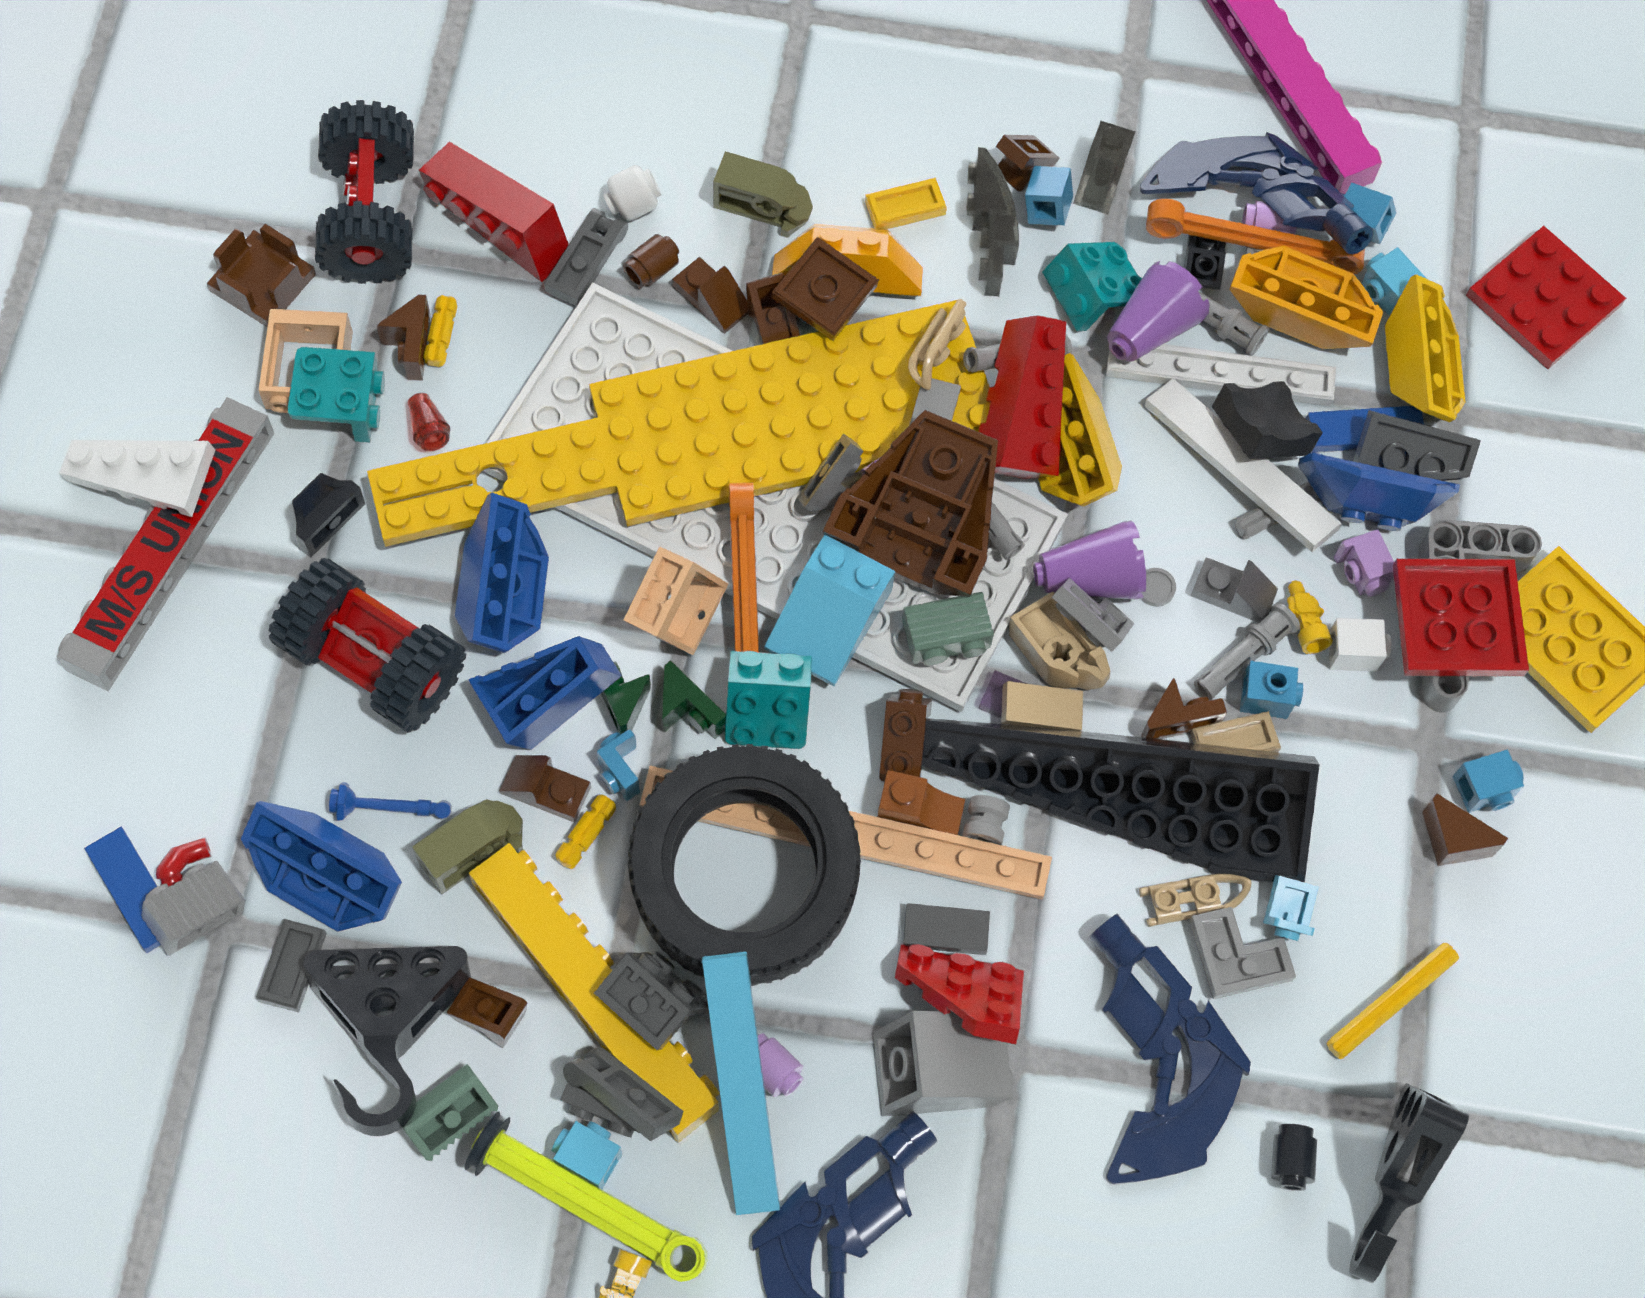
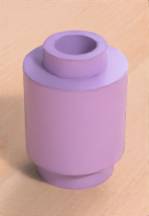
M1255 201L1254 204H1245L1242 224L1290 234L1296 233L1297 228L1283 225L1281 222L1284 220L1266 202Z
M762 1033L758 1035L765 1089L773 1097H777L781 1093L787 1097L803 1081V1077L800 1075L803 1065L774 1037L769 1039Z

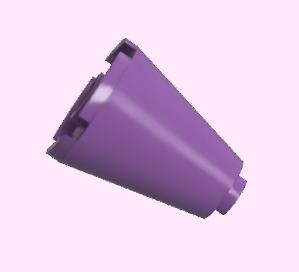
M1160 261L1148 268L1108 333L1109 349L1116 358L1133 362L1199 325L1209 314L1208 298L1204 301L1202 300L1198 292L1202 286L1188 270L1170 261L1166 265H1159Z
M1131 520L1123 521L1041 553L1039 555V562L1033 563L1036 586H1043L1045 593H1056L1070 578L1090 597L1129 600L1143 599L1144 596L1141 592H1146V567L1143 550H1138L1137 546L1133 543V539L1140 538L1135 523Z

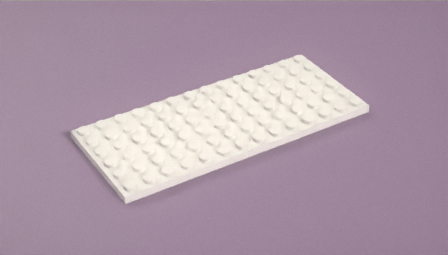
M592 282L487 443L597 418L589 390V384L731 352L732 350ZM491 467L483 470L504 482L508 479L507 474L499 468ZM861 471L854 473L850 477L846 476L843 481L853 486L862 477ZM995 478L992 502L1008 521L1014 532L1025 543V546L1015 556L1005 560L992 540L988 539L987 561L972 594L983 592L994 632L991 648L987 649L984 654L973 658H965L963 654H958L957 656L948 657L946 661L937 665L927 666L923 662L914 664L902 623L903 608L957 596L932 594L894 577L891 594L853 655V658L916 690L922 691L924 694L960 712L963 711L1009 627L1010 617L1016 614L1034 581L1033 563L1039 562V555L1041 553L1051 550L1068 517L1067 513ZM807 484L754 497L757 609L777 620L805 565L823 538L824 534L822 531L834 508L812 512L804 508L798 496ZM618 492L555 507L652 557L655 556L660 546L698 564L728 583L724 593L733 597L730 503L628 527L625 522Z

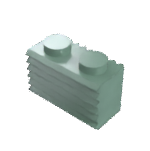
M983 592L973 593L970 597L957 596L903 608L902 623L914 664L923 662L927 666L937 665L946 661L948 657L957 656L958 654H963L965 658H973L984 654L987 649L991 648L994 632Z
M466 1064L417 1101L411 1119L402 1128L423 1157L428 1161H433V1156L440 1155L441 1149L447 1150L448 1144L455 1143V1138L461 1139L462 1133H469L470 1127L476 1128L477 1122H483L484 1116L490 1117L491 1111L497 1112L498 1104L470 1066Z

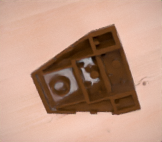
M924 410L891 443V447L865 470V474L850 489L847 488L839 496L822 531L823 534L894 570L895 578L932 594L970 597L987 561L998 440Z

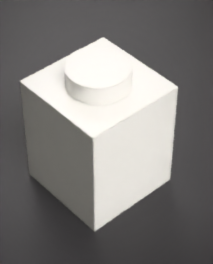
M1336 618L1329 630L1333 640L1332 645L1328 648L1330 670L1377 672L1384 660L1390 657L1391 636L1390 634H1385L1384 620Z

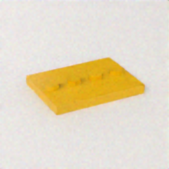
M1558 546L1518 581L1529 665L1528 673L1581 725L1592 733L1645 685V626Z

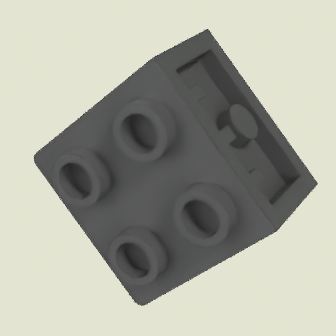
M656 951L653 955L649 952L626 953L594 992L596 996L656 1050L663 1049L689 1016L705 1014L709 1010L708 1004L703 1000L706 994L692 981L686 979L682 982L672 973V970L675 968L674 965Z

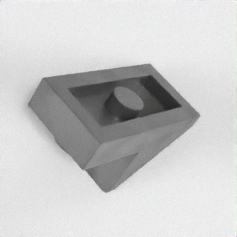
M845 434L840 437L798 496L804 508L810 512L834 507L839 496L847 488L850 489L852 487L844 482L843 479L846 476H852L858 469L862 460L860 456L863 450Z
M1206 557L1192 590L1191 597L1259 623L1269 615L1278 588L1250 560L1247 561L1244 570L1241 571Z

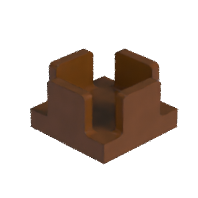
M264 224L259 229L260 233L253 230L246 239L244 233L235 228L213 253L218 270L206 284L210 292L268 327L270 309L286 310L314 278L316 272L314 266L298 256L295 243L291 239L267 224Z

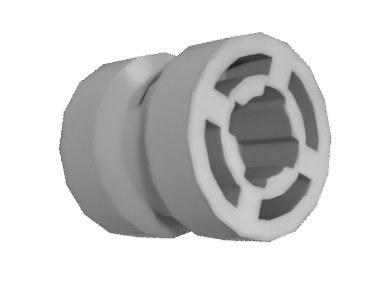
M972 796L968 807L971 817L970 821L964 826L962 836L1002 845L1005 834L1002 830V823L1008 819L1010 805L1006 801L992 796Z

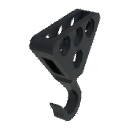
M458 946L312 951L305 957L303 962L310 988L364 1050L368 1060L400 1093L397 1104L391 1110L382 1114H370L363 1111L358 1106L356 1098L337 1079H334L335 1088L344 1104L348 1121L357 1131L369 1136L392 1134L408 1123L416 1107V1096L412 1081L398 1060L448 1008L468 978L471 977L467 953ZM432 957L438 959L441 963L419 962L425 958ZM383 959H392L398 964L377 963ZM341 960H348L354 963V965L333 966ZM430 971L438 972L437 974L430 977L423 976L425 973ZM385 973H395L391 977L381 978ZM352 974L346 979H337L341 975ZM384 1010H393L389 1015L377 1016Z
M1408 1083L1404 1085L1397 1100L1375 1176L1379 1190V1200L1359 1236L1350 1263V1274L1369 1283H1373L1378 1278L1397 1242L1396 1239L1387 1235L1401 1213L1408 1207L1420 1203L1463 1135L1469 1120L1468 1113L1448 1101ZM1420 1139L1408 1180L1399 1176L1398 1173Z

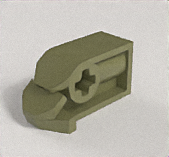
M724 152L713 180V208L781 227V236L786 238L806 224L813 210V205L805 186L798 184L790 172L775 165Z
M486 799L461 812L412 846L419 865L442 895L467 878L470 871L508 843L512 845L517 853L523 850V819L513 806L497 800L491 801Z

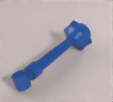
M342 782L339 785V789H331L329 812L337 813L338 821L345 819L355 808L417 813V816L428 817L436 815L441 819L447 818L452 812V805L446 800L435 803L431 802V800L423 799L410 801L356 797L354 791L346 782Z

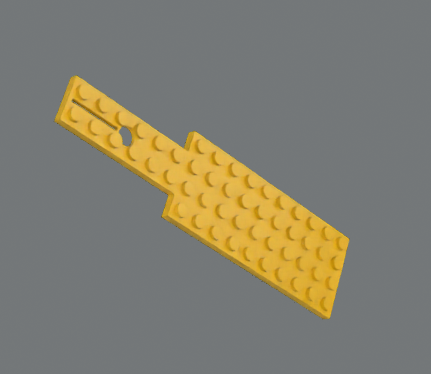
M957 300L849 324L844 327L834 341L818 331L589 384V390L597 418L368 470V478L385 547L472 527L488 494L491 493L487 492L485 488L478 486L477 478L483 470L491 467L503 470L508 476L503 488L493 493L527 504L530 513L618 492L627 527L729 503V483L753 482L754 497L805 485L810 481L843 434L854 440L863 450L860 456L862 458L861 463L855 473L860 472L864 467L880 458L891 447V443L910 425L920 386L910 375L908 369L909 359L939 309L943 308L947 312L946 319ZM964 316L962 320L966 325L964 331L956 339L949 341L946 347L950 350V354L943 363L937 367H932V378L961 385L952 421L978 432L980 423H986L990 403L986 401L989 384L984 370L971 372L965 368L963 362L964 352L967 348H976L967 319ZM917 364L918 373L922 377L923 365Z

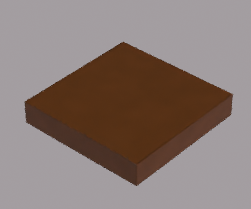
M816 237L773 290L771 298L834 341L878 286L879 279L822 239Z

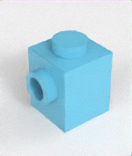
M1397 247L1386 255L1384 253L1377 254L1367 263V272L1361 284L1367 290L1371 299L1377 302L1390 316L1410 277L1415 274L1426 277Z
M575 1121L570 1131L564 1128L558 1135L551 1150L556 1154L553 1158L554 1162L601 1189L604 1188L623 1153L621 1146L609 1140L611 1133L591 1121L588 1122L587 1126Z

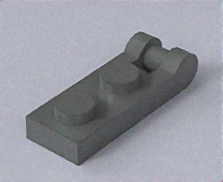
M593 208L544 283L545 292L577 306L592 282L594 283L617 244L621 243L628 230V223L618 218L615 220L605 217V212ZM600 230L606 234L603 237L597 234V232Z
M597 1047L587 1052L584 1060L576 1058L565 1064L563 1074L569 1085L572 1087L582 1086L649 1141H653L680 1124L684 1112L682 1109L602 1047Z

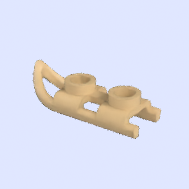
M962 299L956 301L946 319L947 312L943 308L939 309L909 359L908 369L911 377L925 390L931 389L932 367H937L946 360L950 354V350L946 347L949 341L956 339L966 327L962 320L966 315L964 308L967 304ZM917 364L923 365L922 377L918 373Z
M1211 874L1139 888L1140 897L1151 895L1156 917L1147 919V925L1150 927L1188 920L1193 915L1228 907L1234 909L1246 898L1252 882L1249 878L1239 875ZM1217 883L1241 884L1242 891L1232 901L1221 905L1220 889ZM1191 888V891L1178 893L1176 891ZM1195 903L1196 910L1181 912V904Z

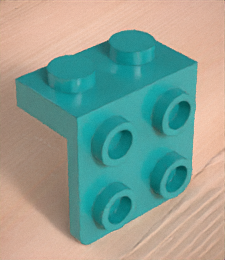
M1116 242L1067 243L1042 271L1076 331H1087L1109 307L1125 306L1142 279L1130 263L1125 249Z
M314 347L298 348L295 354L288 403L289 416L295 420L351 424L355 442L370 443L372 428L378 429L380 424V406L375 405L377 394H383L385 374L384 371H378L375 352Z
M730 651L725 741L728 744L743 746L753 744V746L759 747L768 746L801 749L806 745L812 656Z

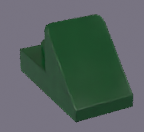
M670 660L664 666L663 732H666L688 712L687 718L695 729L700 733L707 731L716 739L726 729L727 715Z
M615 661L614 664L616 665L617 669H618L619 672L621 673V670H620V668H619L617 662ZM649 674L626 683L623 676H621L601 693L617 732L620 734L629 729L632 731L651 690Z

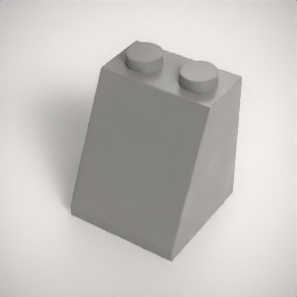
M912 1011L874 1031L873 1038L882 1116L909 1115L912 1111L922 1114L989 1108L1013 1098L1014 1078L1009 1068L1008 1043L973 1036L962 1028L963 1019L954 1012L944 1015L940 1011Z

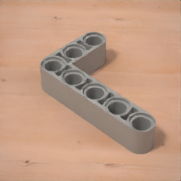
M1439 520L1433 523L1419 545L1418 552L1419 559H1515L1516 571L1521 573L1527 569L1541 550L1542 541L1537 531L1523 525ZM1435 540L1442 541L1448 548L1439 546ZM1474 543L1481 544L1486 551L1478 549ZM1513 546L1521 548L1525 554L1517 552ZM1422 676L1424 702L1430 709L1442 713L1452 710L1468 690L1469 676ZM1438 684L1447 685L1453 694L1443 692Z

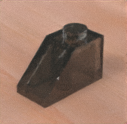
M1100 121L1073 204L1109 214L1130 155L1136 131Z

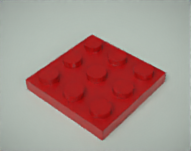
M1542 226L1472 285L1466 294L1473 303L1547 369H1550L1611 316L1627 299L1545 226Z
M1515 559L1395 560L1393 574L1404 676H1525L1527 674L1529 665Z

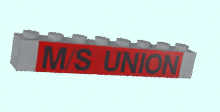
M226 397L220 408H215L208 419L207 428L199 439L194 440L208 441L215 449V453L193 516L183 515L177 509L170 507L166 509L152 505L149 507L142 527L137 534H133L128 539L121 559L115 567H111L107 571L98 594L94 600L86 603L77 626L60 643L59 653L56 657L67 672L109 692L275 434L267 415Z

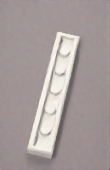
M1163 344L1141 358L1130 362L1116 358L1108 348L1107 377L1166 384L1174 378L1183 387L1220 391L1224 383H1235L1242 388H1258L1272 382L1284 381L1291 390L1294 402L1331 406L1334 401L1336 367L1167 344Z
M1174 378L1146 399L1145 407L1311 552L1315 551L1339 531L1341 522L1267 458L1249 459L1229 430L1223 425L1221 419Z

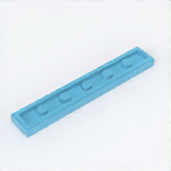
M747 952L704 956L702 964L736 1215L779 1211L780 1199Z

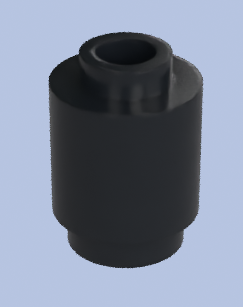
M1300 1124L1279 1125L1278 1134L1274 1135L1271 1178L1280 1181V1188L1304 1191L1306 1190V1184L1315 1182L1317 1139L1313 1137L1314 1129L1312 1127Z

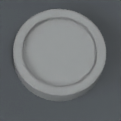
M1162 568L1147 569L1146 592H1141L1144 596L1141 600L1155 607L1168 604L1176 592L1174 577Z

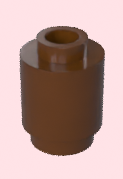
M654 234L627 256L623 269L627 277L637 287L651 286L679 264L677 256L680 253L679 248L669 236L663 237L659 234Z

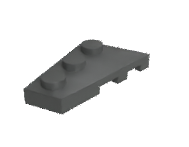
M1368 410L1353 461L1436 480L1470 477L1481 440Z

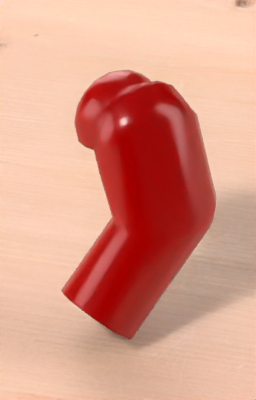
M206 837L173 847L169 850L156 868V878L161 880V885L173 886L176 882L183 880L181 871L187 864L212 857Z

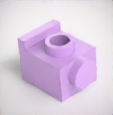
M1378 529L1342 541L1334 556L1337 564L1344 562L1345 575L1351 584H1355L1360 595L1367 593L1369 597L1375 596L1390 587L1389 584L1394 577V561Z

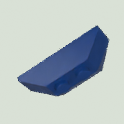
M1315 452L1299 458L1298 467L1329 512L1341 514V520L1352 523H1364L1365 519L1378 522V528L1390 531H1400L1401 527L1417 522L1457 494L1460 488V484L1335 458Z
M493 492L488 494L464 543L455 618L468 642L506 653L540 630L549 556L537 528L529 517L531 513L527 504Z
M259 801L256 802L241 836V841L245 848L249 849L253 864L267 891L337 932L386 919L402 884L401 879L384 852L313 812Z

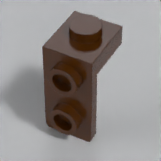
M899 689L898 695L892 694L886 700L879 779L885 782L887 770L921 777L926 720L931 715L932 698H923L922 691Z

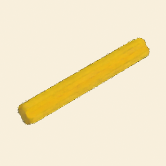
M1442 943L1327 1041L1328 1049L1338 1059L1346 1057L1459 960L1456 950L1450 944Z

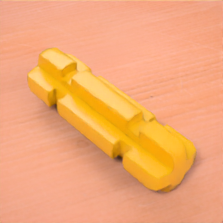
M440 295L436 298L434 307L436 313L432 316L427 339L429 344L426 345L424 352L425 363L429 366L442 367L446 362V349L449 348L454 325L452 320L456 316L457 301L452 296Z
M597 795L590 805L591 811H586L568 835V843L563 842L555 854L556 860L564 867L569 869L576 867L582 858L581 852H586L604 828V820L609 821L616 811V804L607 796Z

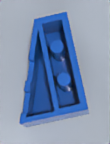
M577 636L536 652L534 657L518 663H508L501 666V669L485 676L478 675L468 680L506 744L532 750L622 675L601 643Z

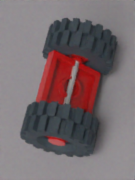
M356 100V105H350L347 101L341 103L340 109L332 106L328 109V114L323 113L321 121H319L318 159L319 162H322V167L326 171L331 170L332 176L339 178L341 175L344 176L343 196H347V204L346 202L338 204L337 210L329 207L325 209V214L321 213L318 216V222L316 221L315 261L319 263V268L322 271L328 270L329 276L336 278L340 275L342 276V281L349 283L351 279L358 280V284H366V281L373 280L374 284L382 283L384 278L389 282L396 280V274L399 276L405 275L406 269H410L412 265V223L409 219L405 220V214L401 211L394 214L393 207L386 205L384 208H379V203L373 202L374 181L376 184H384V179H389L393 182L398 180V174L404 177L408 174V168L412 169L414 160L413 123L411 119L407 120V115L403 111L396 113V107L392 105L383 108L381 107V102L373 101L372 105H366L364 100Z
M321 558L319 563L314 561L310 564L308 571L304 569L299 574L297 582L292 581L288 586L289 592L287 595H282L278 604H280V607L273 612L271 617L275 621L269 625L268 631L271 632L269 640L307 666L322 660L370 692V699H372L370 707L373 708L372 710L407 733H410L412 730L416 731L420 728L421 723L426 724L430 720V715L439 710L440 703L443 699L446 700L450 695L449 690L452 686L456 685L459 679L457 675L463 670L464 664L462 662L466 659L465 647L430 624H424L419 628L366 593V588L363 587L365 585L363 580L329 558Z

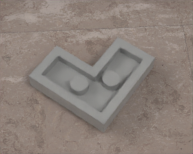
M1070 578L1052 596L1057 602V609L1063 616L1071 621L1076 619L1087 629L1085 632L1087 637L1096 646L1106 647L1111 652L1123 641L1134 625V622L1108 598H1104L1098 604Z
M1232 907L1193 915L1190 918V925L1213 999L1291 982L1296 978L1284 937L1244 946Z

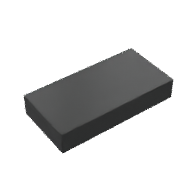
M907 903L903 945L919 944L936 951L986 955L990 911Z
M284 919L256 996L258 1002L299 1013L309 985L303 962L310 952L321 950L327 934L325 929Z

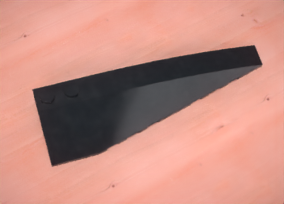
M930 718L926 720L923 766L950 776H957L968 780L982 788L1003 793L1025 804L1038 806L1052 814L1106 834L1119 836L1132 841L1133 844L1147 849H1154L1184 863H1191L1205 868L1214 874H1233L1249 878L1250 880L1274 882L1275 875L1305 883L1320 766L1315 756L1063 729Z

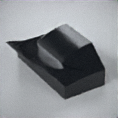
M320 473L292 500L296 518V539L299 549L311 558L365 505L360 486L352 480H338Z

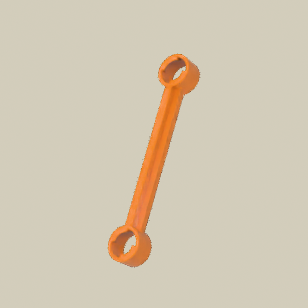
M1157 199L1148 206L1146 230L1149 234L1158 238L1170 239L1183 233L1260 250L1286 246L1354 275L1361 272L1364 268L1365 249L1357 254H1348L1333 239L1328 242L1185 212L1184 205L1173 199Z
M753 482L729 483L735 651H754L759 653Z

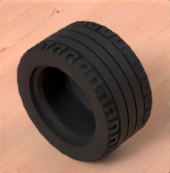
M738 744L732 745L729 748L721 746L711 752L706 750L700 756L695 757L694 755L690 757L689 761L685 764H678L673 772H668L664 775L665 779L655 785L653 792L645 798V805L640 807L638 818L633 824L634 830L632 835H630V847L628 850V871L632 894L640 917L651 937L673 961L679 963L684 969L692 971L694 975L704 977L702 964L704 956L747 952L751 986L785 979L791 974L800 972L802 968L808 967L814 960L822 956L824 951L830 948L846 924L855 900L860 877L861 850L858 832L854 826L855 821L848 811L846 802L841 800V794L832 787L828 778L824 779L821 776L822 772L811 768L805 760L801 762L796 759V755H787L777 748L774 751L768 749V746L753 747V744H747L746 747H739ZM754 803L781 812L801 829L814 855L816 878L808 897L789 918L765 930L733 932L707 923L686 905L674 882L676 855L687 832L706 814L731 804Z

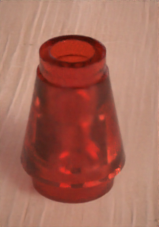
M427 393L414 394L407 402L413 440L425 451L441 449L449 442L450 425Z

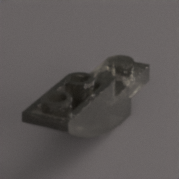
M978 147L976 162L969 161L967 184H974V193L967 194L966 215L973 216L972 230L980 231L979 248L986 249V258H980L978 268V281H985L984 296L999 297L1003 279V265H1015L1019 248V228L1012 194L1003 173L988 150Z

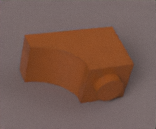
M887 770L877 817L958 835L965 804L964 798L945 793L933 787L927 782L928 779Z

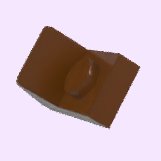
M1004 134L995 146L1004 154V157L995 169L996 172L1019 192L1028 187L1034 166L1053 167L1060 159L1034 135Z
M699 256L672 279L673 288L724 334L748 315L747 299L726 266H723L716 272Z
M783 272L746 283L748 315L755 320L761 344L800 336L795 314L771 298L773 290L785 277Z
M418 294L377 325L380 343L398 346V364L404 365L407 380L423 381L424 352L427 345L431 314L427 296Z
M1173 678L1147 721L1141 737L1165 739L1191 733L1193 728L1220 723L1227 714L1223 698L1209 700L1208 697H1199L1190 700L1184 706L1176 680Z
M516 755L499 793L575 823L591 789V782L554 768L549 756Z
M469 977L446 1013L455 1021L483 1032L498 1046L504 1048L524 1017L528 1002L519 996Z

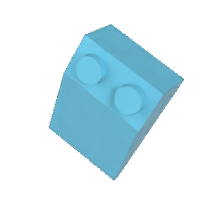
M824 535L805 565L764 646V650L772 654L812 656L811 675L835 687L891 594L895 571Z

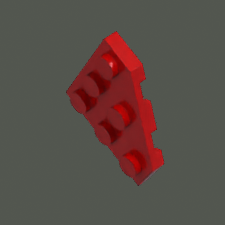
M919 944L900 946L894 977L905 986L912 985V983L923 990L922 999L944 1015L951 1013V1011L963 1019L962 1028L973 1036L1016 1045L1020 1030L1024 970L1016 969L1013 965L1005 962L991 964L977 961L973 957L962 953L949 955L934 952L931 948Z

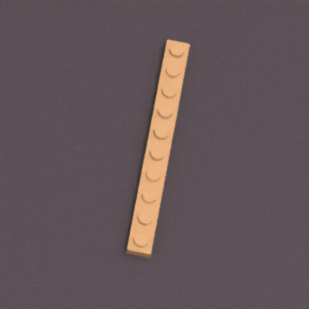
M649 766L640 807L645 805V798L653 792L655 785L658 782L661 783L665 779L664 775L668 772H673L672 770ZM754 803L731 804L715 809L698 820L703 823L811 847L806 836L791 819L781 812L764 805ZM849 811L855 821L854 826L858 832L861 859L1041 900L1044 897L1052 860L1051 856Z

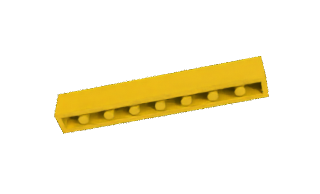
M508 843L469 872L472 885L599 1045L684 1111L680 1124L669 1130L678 1143L719 1111V1102L716 1100V1097L720 1095L718 1089L705 1074L699 1078L691 1069L689 1064L693 1062V1059L680 1042L677 1041L672 1045L668 1041L662 1050H656L594 994L612 972L610 967L614 965V961L600 944L593 947L584 935L589 931L577 914L573 912L568 916L559 903L563 899L552 883L547 881L542 884L534 872L538 868L527 852L521 850L517 853L512 845Z

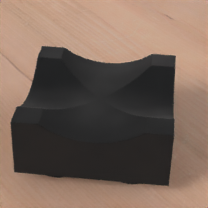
M1284 381L1272 382L1258 388H1242L1235 383H1224L1212 405L1213 410L1219 416L1223 425L1229 430L1249 459L1308 455L1312 452L1323 434L1316 423L1308 421L1300 414L1294 404L1291 390Z

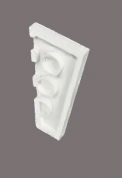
M71 440L59 473L67 482L102 492L114 491L123 498L131 500L136 498L149 501L152 506L162 509L170 507L177 509L183 515L192 517L215 449L208 441Z

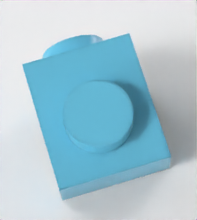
M1275 875L1263 923L1276 927L1274 935L1299 941L1300 933L1313 936L1315 928L1309 927L1319 886Z

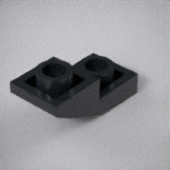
M1188 235L1184 268L1199 281L1202 287L1220 290L1226 257V242Z

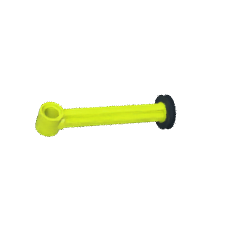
M496 1112L476 1137L464 1166L465 1170L471 1166L475 1167V1176L479 1175L488 1164L656 1262L655 1265L663 1269L671 1279L679 1282L690 1281L700 1276L705 1270L708 1255L704 1244L699 1239L686 1236L676 1229L674 1231L506 1134L511 1121L510 1117L503 1122L499 1119L500 1112ZM681 1245L691 1247L696 1254L695 1266L689 1271H681L673 1263L674 1251Z

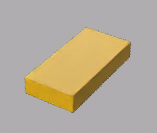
M936 178L865 194V204L874 229L899 227L946 215L947 211Z

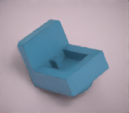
M631 729L622 734L616 732L610 735L601 743L600 749L597 750L598 763L604 771L600 774L603 782L612 794L620 792L626 802L640 793L639 779L623 759L624 756L637 747L636 737Z

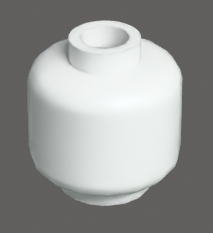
M633 165L608 179L607 186L609 192L604 194V198L613 215L620 212L624 219L631 221L654 210L658 205L657 197L662 194L649 168L643 171L640 166Z

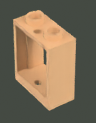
M270 309L258 390L265 409H271L278 413H288L291 387L278 386L284 342L337 344L336 349L351 350L353 331L348 313Z
M659 546L623 620L678 649L694 655L728 583L698 564ZM701 611L705 612V617L703 619L698 618V615Z

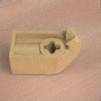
M1054 592L1049 593L1010 617L1009 636L1041 678L1049 685L1057 688L1078 687L1091 690L1103 687L1109 680L1111 671L1105 651L1101 646L1096 647L1076 620L1071 621L1059 612L1056 607L1057 602L1052 598L1055 594Z

